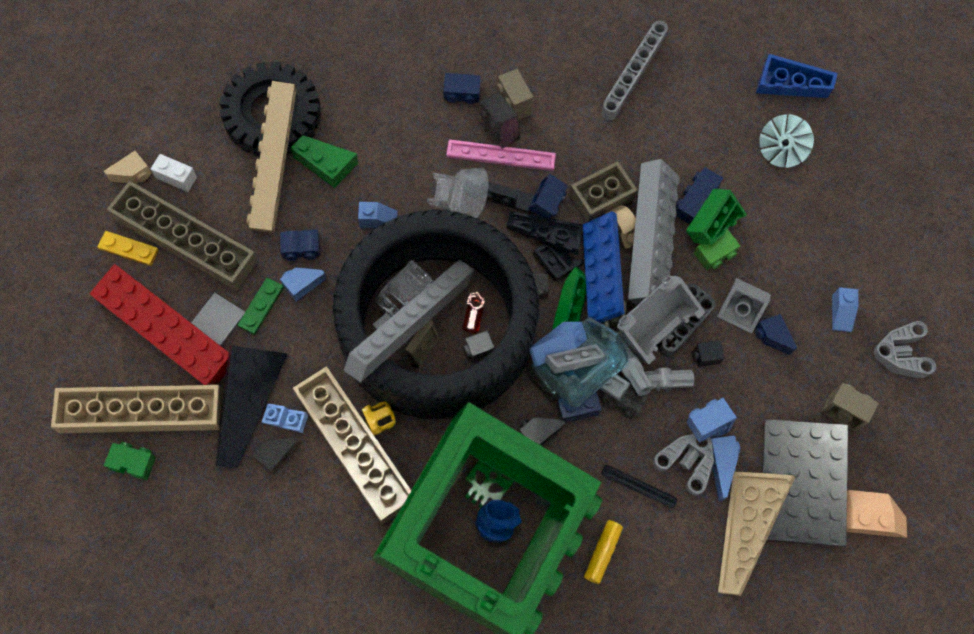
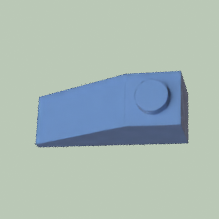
M563 322L532 345L530 353L534 366L546 363V355L576 349L585 342L587 337L582 322Z
M735 436L711 438L714 458L712 468L719 501H723L728 496L740 453V445L736 441Z

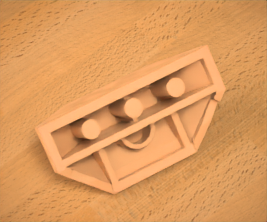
M847 491V532L907 538L906 516L889 494Z

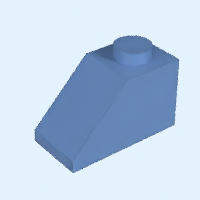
M359 202L360 228H378L387 221L397 218L398 211L379 202Z
M306 268L288 270L280 278L282 285L295 301H298L326 280L323 270Z
M839 287L832 295V330L852 332L858 310V289Z

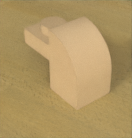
M619 205L605 212L607 214L613 211L617 214L618 236L624 249L632 247L636 218L631 210L626 206Z

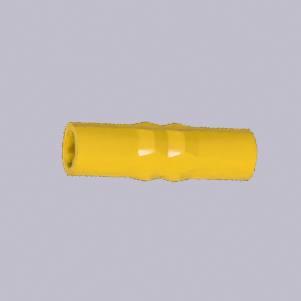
M611 520L606 522L584 574L586 580L600 584L622 532V525Z

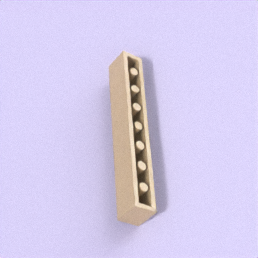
M272 81L271 87H268L267 90L269 103L265 105L264 115L266 116V122L262 123L261 133L264 135L263 141L259 142L258 147L261 154L260 159L256 160V170L258 172L257 177L253 179L255 191L254 195L250 197L252 210L251 214L247 216V225L254 231L274 233L297 91L295 84Z

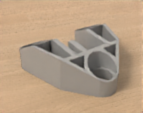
M915 321L892 330L874 348L876 359L892 373L914 378H925L936 370V364L931 358L911 357L913 350L910 345L894 346L916 342L927 334L928 328L921 321ZM914 326L919 327L921 329V335H917L913 332ZM879 348H882L887 356L882 355ZM921 363H927L930 366V371H924Z
M694 434L678 438L660 451L653 458V465L659 471H667L686 447L688 451L679 462L682 468L690 470L697 458H701L686 482L687 491L691 495L698 496L706 489L714 458L711 438L705 439L707 442L706 447H699L696 443L697 438ZM658 457H664L668 465L665 467L660 466L657 462ZM692 481H697L700 484V491L692 489Z

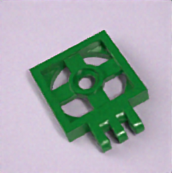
M479 460L465 479V481L472 485L465 498L469 499L472 494H475L476 496L471 502L475 504L480 498L482 501L478 507L481 509L489 498L491 500H501L514 481L511 479L507 481L501 476L500 472L488 467ZM477 470L485 474L486 479L481 485L476 481ZM491 472H495L497 474V478L491 479L489 477V474ZM495 483L503 488L498 493L487 491Z

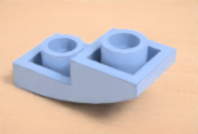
M268 404L262 423L303 433L309 414L291 410L285 406Z

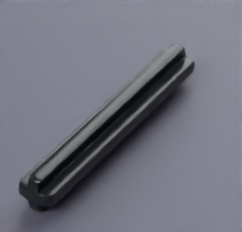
M605 465L601 474L663 505L674 508L677 503L676 497L609 465Z

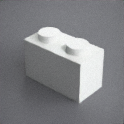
M159 154L151 167V171L156 179L186 192H189L197 179L192 167L162 154Z

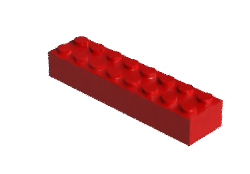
M116 264L111 267L89 293L202 384L217 385L225 376L229 352Z

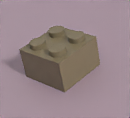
M515 69L498 76L496 84L497 94H495L498 104H502L504 107L505 117L510 118L513 123L530 116L533 95L519 70Z
M842 383L829 394L820 413L842 425H848V429L857 432L870 422L879 403L874 401L871 396L856 391L852 385Z

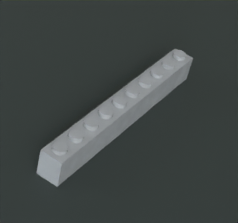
M458 260L351 351L344 371L359 382H362L469 285L475 269Z

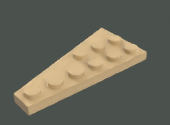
M734 472L719 593L736 596L742 595L795 479L793 475Z

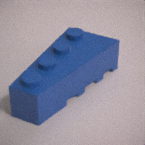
M769 54L764 62L756 93L828 98L834 89L838 73Z

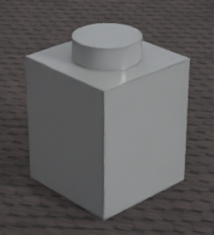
M488 331L466 338L463 348L466 356H470L472 361L488 356L494 350V345Z

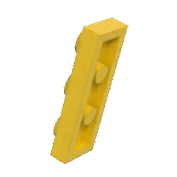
M105 231L97 246L100 250L148 266H152L159 251L157 247Z

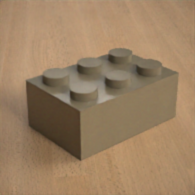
M617 161L572 184L569 196L585 221L590 222L605 215V212L619 205H625L633 201L637 188Z

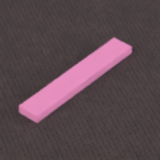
M449 139L446 157L554 171L556 153Z

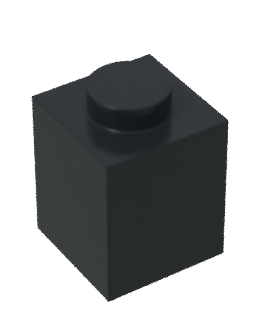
M720 340L698 343L692 351L693 360L697 362L698 367L721 364L725 359Z

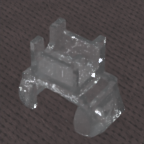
M484 168L461 169L459 173H456V176L433 173L437 188L435 197L427 199V202L431 204V208L460 212L476 218L481 215L486 204L489 189V179Z
M411 260L380 291L375 302L392 317L401 309L397 308L388 299L391 293L405 306L434 281L420 266Z

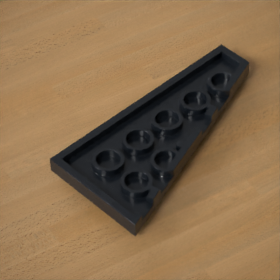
M234 345L229 346L215 466L238 468L287 357V353Z

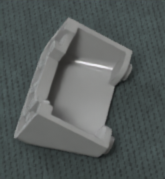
M668 276L662 281L660 286L629 314L620 318L618 329L633 355H636L639 360L649 365L655 359L653 351L656 352L658 350L656 345L682 321L688 323V318L696 316L699 319L706 312L682 278Z

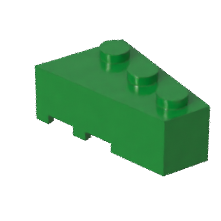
M304 135L291 147L293 158L333 188H336L358 164L357 153Z
M713 189L686 232L694 243L712 245L726 233L730 226H735L737 224L736 221L741 217H745L747 213L731 190Z

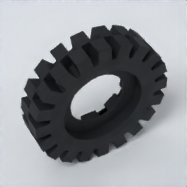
M265 62L257 63V71H253L251 66L242 69L244 76L234 75L231 78L232 85L226 84L223 90L224 96L220 98L221 119L227 134H229L230 139L235 145L239 144L240 148L247 153L252 150L254 156L260 157L261 152H259L258 147L259 142L263 141L264 134L261 133L262 125L256 122L251 115V107L257 97L267 93L268 87L272 85V81L295 84L297 89L286 155L292 153L291 147L303 135L310 138L315 135L314 128L318 129L320 124L321 107L315 85L311 79L307 80L304 72L301 70L296 72L295 67L286 64L284 69H282L280 62H271L270 68L266 67Z

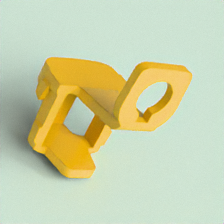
M385 401L372 407L367 405L362 409L366 418L365 423L374 436L394 427L396 424L394 412ZM390 415L392 422L378 426L377 422Z

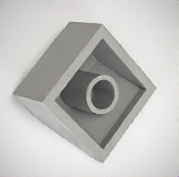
M736 278L717 317L752 333L770 301L771 294Z

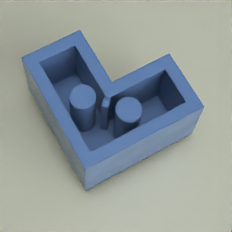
M724 398L718 401L716 399L711 400L701 410L696 408L691 411L686 423L700 443L709 437L719 438L730 432L737 417Z

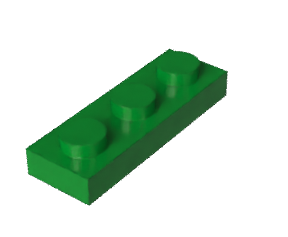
M266 278L237 326L256 335L284 286Z

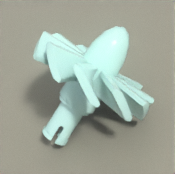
M791 114L788 116L786 133L784 132L787 115L773 118L781 136L771 120L762 130L763 133L777 138L778 141L764 134L760 135V148L778 145L761 149L763 156L768 161L783 149L770 162L775 166L785 167L787 150L786 168L803 162L813 148L814 135L809 134L813 132L805 120L790 133L803 120Z

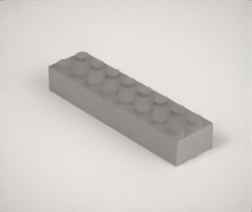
M662 159L641 163L628 300L636 306L660 286L666 277L670 276V269L672 268L671 257L674 249L673 234L675 233L674 221L677 215L676 201L678 200L677 186L679 184V176Z

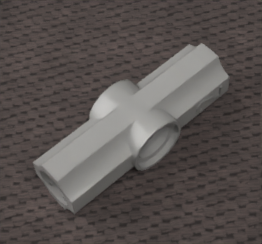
M625 340L614 342L610 349L619 362V367L626 379L630 380L639 396L647 395L654 387L648 376H646L636 355H633Z
M658 368L654 371H644L651 381L653 389H656V391H660V389L669 391L673 388H693L694 373L692 370L671 371L670 368Z

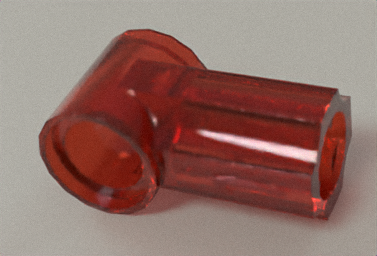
M473 293L468 297L462 327L463 331L479 333L485 299L479 293ZM473 301H479L481 305L478 307H474L471 305V303Z

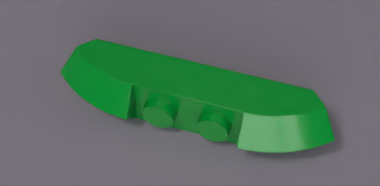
M575 267L571 271L563 285L552 330L563 322H579L586 296V275L579 267Z

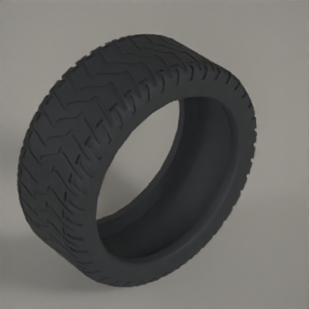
M417 211L391 219V221L389 220L375 228L351 251L347 261L344 262L340 270V275H338L335 284L336 289L333 294L334 305H332L333 322L343 357H345L347 362L349 353L368 338L364 331L365 315L371 298L379 286L394 272L410 264L425 260H449L453 262L461 260L480 272L497 289L504 301L509 317L507 332L499 345L484 360L466 370L446 375H425L405 370L386 359L362 382H359L368 394L370 393L378 402H387L392 410L423 419L453 418L467 403H471L479 409L486 407L502 396L518 379L527 363L530 347L534 341L539 317L538 291L533 272L526 258L517 246L494 226L476 217L455 211Z

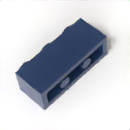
M706 167L703 168L701 173L697 171L692 179L694 181L693 185L687 186L683 193L685 197L683 200L679 198L676 203V216L691 224L711 191L718 189L723 177Z

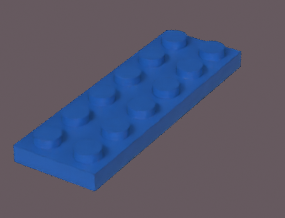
M613 211L583 224L588 324L592 326L625 314L617 214Z

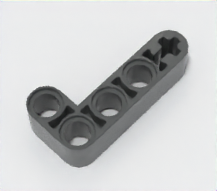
M690 283L687 284V287L699 304H705L708 309H704L706 313L699 319L696 316H692L696 319V323L690 321V319L688 323L682 321L663 338L659 345V351L666 357H670L677 352L715 307L714 299L696 284ZM677 330L683 331L685 336L679 335ZM673 340L674 344L672 345V347L668 348L666 345H669V343Z

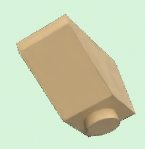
M133 151L104 170V173L111 182L121 183L131 181L137 184L144 182L152 174L136 151Z

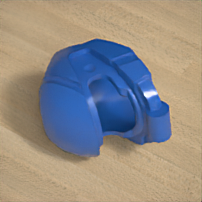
M492 500L478 511L475 526L479 534L488 542L501 543L511 538L514 528L522 520L519 509L512 503Z

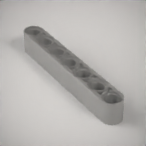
M656 21L652 25L607 96L601 112L606 120H613L617 117L663 43L668 29L665 22Z

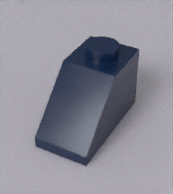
M781 314L762 320L755 327L756 336L759 340H762L763 344L788 355L797 349Z

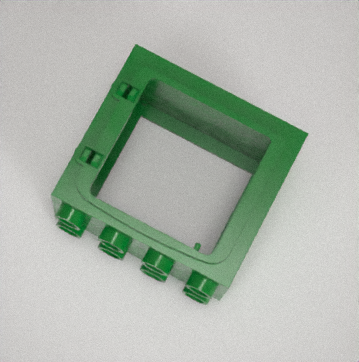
M467 403L453 417L371 560L496 634H534L543 617V613L536 609L543 594L545 593L551 597L562 581L563 573L556 570L564 555L571 558L582 542L583 535L576 530L583 517L591 520L602 503V497L596 494L601 482L473 404ZM469 455L550 502L503 594L419 545Z

